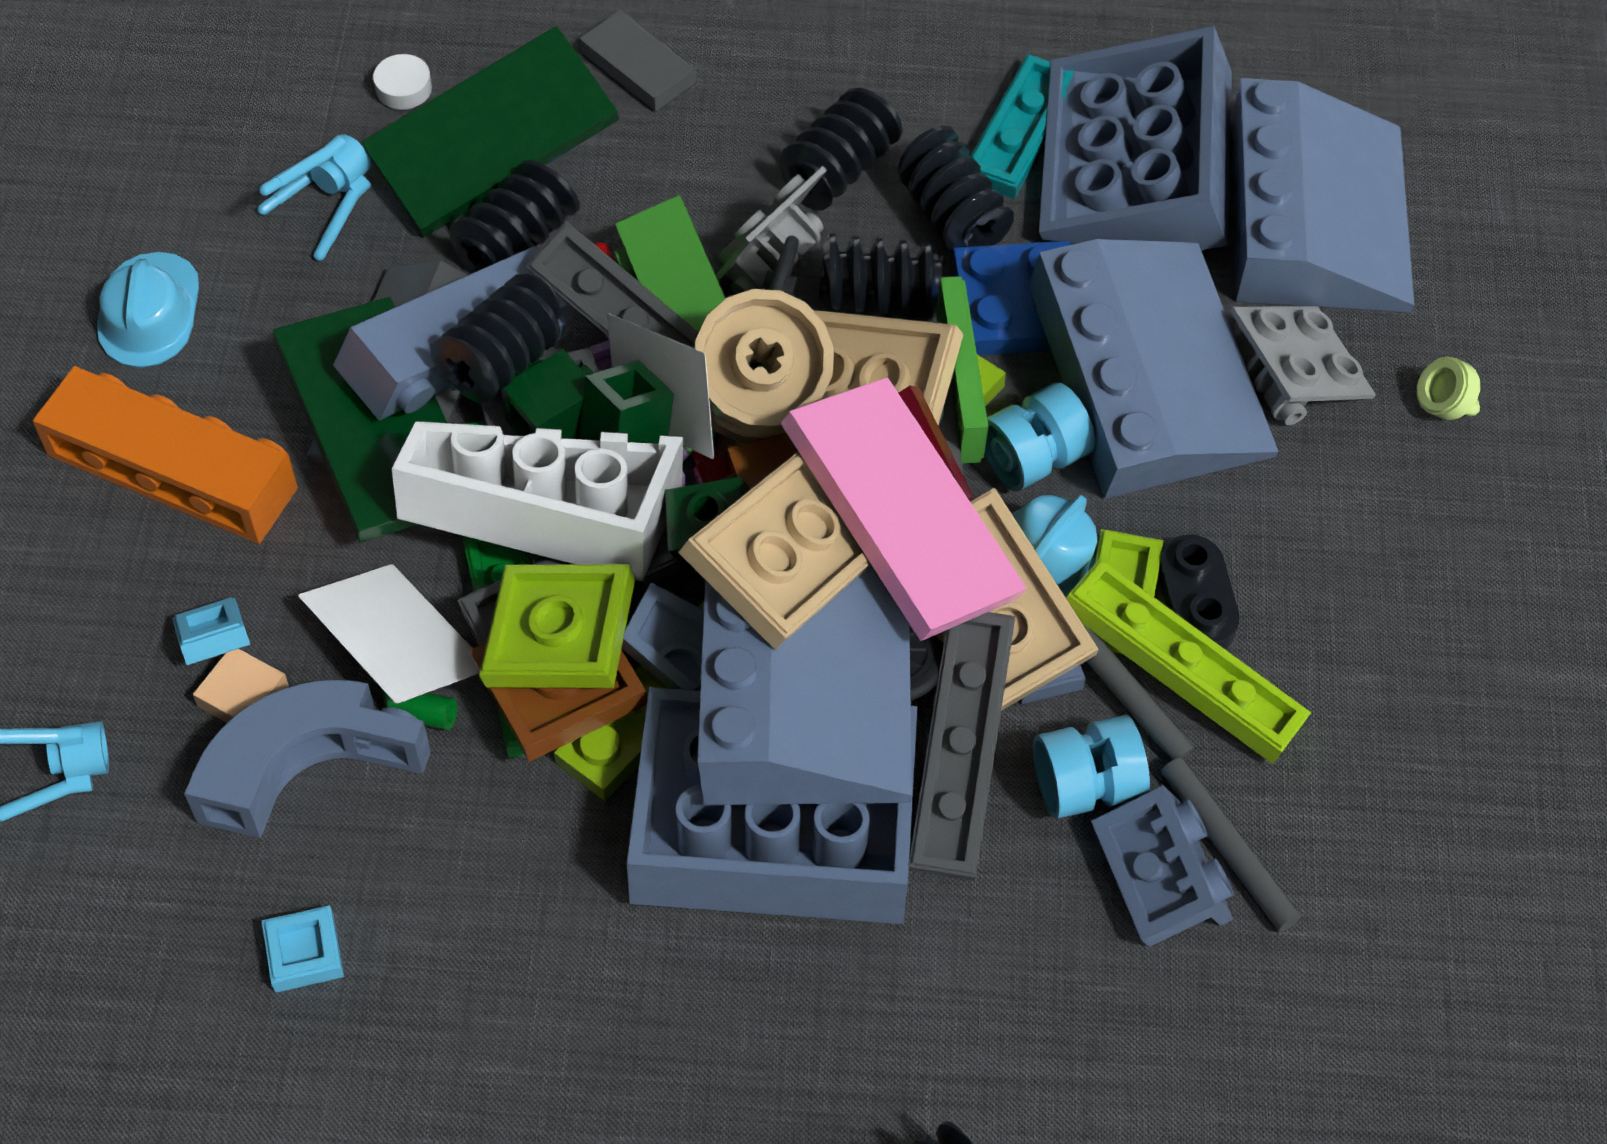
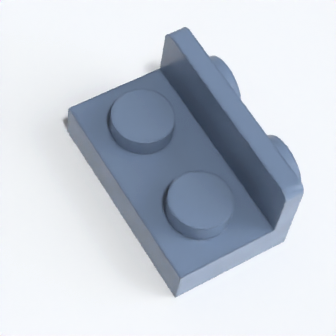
M1161 786L1091 821L1139 936L1149 947L1209 918L1214 919L1219 925L1233 920L1225 901L1234 896L1232 886L1218 860L1208 861L1199 840L1207 836V831L1198 811L1190 800L1181 803L1169 790Z

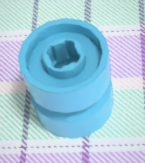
M1054 382L1027 396L1022 402V408L1018 405H1010L987 417L988 432L984 455L994 474L1012 491L1019 492L1046 478L1051 473L1052 466L1063 469L1089 455L1095 449V433L1088 412L1075 393L1062 383Z
M1128 715L1091 722L1088 724L1083 735L1074 727H1068L1034 736L1033 760L1035 773L1044 804L1053 819L1092 811L1097 799H1101L1108 807L1131 802L1150 791V775L1144 745L1135 723ZM1094 761H1096L1098 773H1096Z

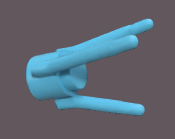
M339 134L325 147L262 184L259 188L262 195L267 196L274 191L276 192L258 206L257 211L261 215L268 214L313 181L329 194H336L338 191L347 192L314 251V259L322 261L335 242L358 198L371 187L370 182L363 176L371 168L370 156L357 140L346 134Z
M102 721L61 726L60 728L0 729V744H46L51 774L64 773L66 780L0 806V821H5L69 794L93 791L92 776L109 773L108 746Z

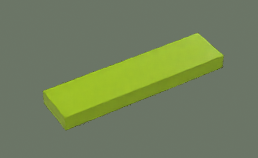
M1101 558L1066 598L1084 626L1272 764L1311 714L1309 710Z

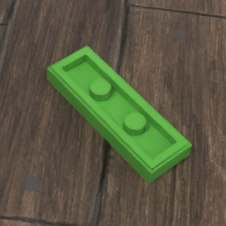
M962 276L940 278L936 312L937 323L957 325L964 334L951 378L962 464L979 463L981 458H984L988 420L965 280L962 281Z

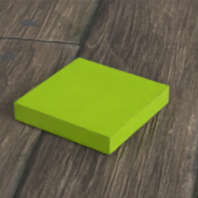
M505 565L479 673L485 687L614 688L636 578L631 565Z

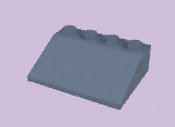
M1215 26L1051 60L1039 233L1043 240L1070 241V243L1075 244L1094 239L1194 242L1199 244L1201 250L1228 246L1232 71ZM1063 70L1074 71V75L1066 89V97L1062 103Z
M1241 78L1231 117L1230 137L1236 302L1412 312L1414 308L1400 126L1298 81Z
M1094 239L1039 252L1029 289L1062 382L1080 399L1092 422L1096 442L1095 449L1089 454V458L1104 499L1277 456V446L1198 243Z
M872 565L777 650L705 580L698 768L704 805L912 803L909 622Z
M649 687L627 858L630 904L903 924L908 887L912 803L704 805L698 768L701 691ZM911 706L912 795L917 706Z

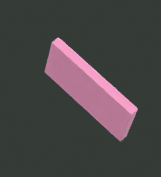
M888 377L791 410L781 422L784 430L920 641L1013 602L1027 589Z

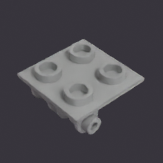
M823 166L807 181L799 174L796 175L774 197L773 200L775 202L764 212L761 210L757 211L736 232V238L718 255L717 258L724 266L716 274L717 280L720 282L727 276L733 282L731 290L734 295L751 289L762 288L768 269L775 271L781 250L788 236H796L799 240L794 265L811 247L820 241V232L823 231L821 220L813 213L805 215L797 206L827 171Z
M1318 306L1232 307L1230 310L1236 320L1230 327L1251 379H1255L1254 386L1257 391L1265 392L1263 398L1270 407L1275 419L1283 420L1286 425L1298 423L1307 414L1304 406L1308 401L1373 399L1376 396L1363 375L1361 365L1348 353L1333 330L1331 320Z

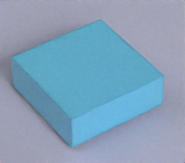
M230 597L172 617L186 665L250 645L235 598Z
M330 905L262 920L270 979L275 993L344 977L335 919Z

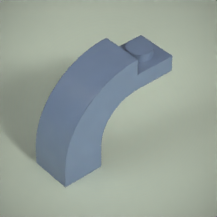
M347 680L314 681L288 687L265 696L234 716L216 734L201 755L184 794L197 824L261 838L278 795L295 775L309 766L326 760L348 758L423 774L431 750L424 721L418 720L409 712L398 708L388 707L381 711L375 710L368 683Z

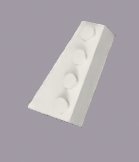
M415 422L392 467L397 519L572 564H630L636 577L635 580L643 582L667 524L665 490L682 487L683 437L660 436L659 444L628 442V434L601 432V438L598 441L563 439L561 430L536 428V433L511 436L503 435L500 426Z

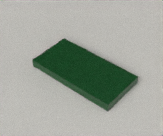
M556 25L363 140L362 145L425 238L465 214L476 203H482L483 197L491 189L498 188V184L507 175L514 174V169L523 161L535 160L547 164L620 119L616 107Z
M391 297L273 329V342L359 543L419 525L397 519L392 467L415 422L447 423L435 394L425 405L414 412L405 413L404 410H401L379 421L333 366L350 327L395 308Z

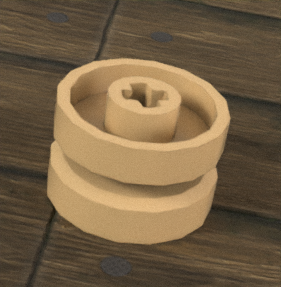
M751 289L727 297L706 316L693 346L694 349L705 353L711 427L716 432L739 443H748L785 433L786 431L781 422L789 411L820 401L833 376L834 347L825 323L806 302L780 290ZM752 363H761L767 367L769 373L764 367H757L756 369L752 370V368L749 365Z

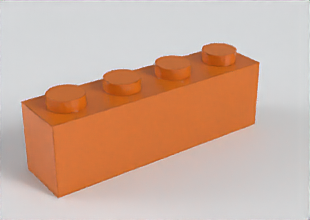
M74 366L32 420L47 456L259 545L298 489L289 454L277 443L266 438L255 440L233 431L218 418L212 416L201 418L186 412L164 396L158 394L148 396L130 389L121 380L108 373L96 375Z

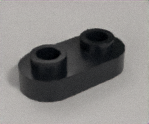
M1182 535L1172 539L1163 549L1158 571L1165 605L1226 650L1234 640L1240 617L1223 554L1216 544L1199 535ZM1185 558L1194 559V560L1199 561V562L1202 563V564H1201V565H1191V564L1187 563L1184 559H1185ZM1209 611L1213 613L1217 617V619H1204L1198 614V612Z

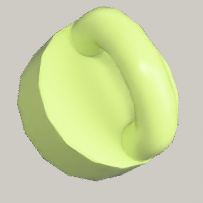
M1446 356L1437 358L1426 366L1417 383V399L1420 406L1427 413L1442 419L1453 420L1463 415L1475 416L1480 411L1478 401L1480 378L1477 371L1470 364L1457 358Z

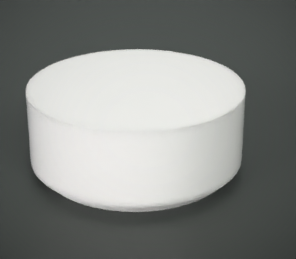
M409 54L393 55L381 61L375 68L373 79L377 97L384 105L390 108L404 110L417 107L424 103L431 94L430 71L427 64L419 57Z

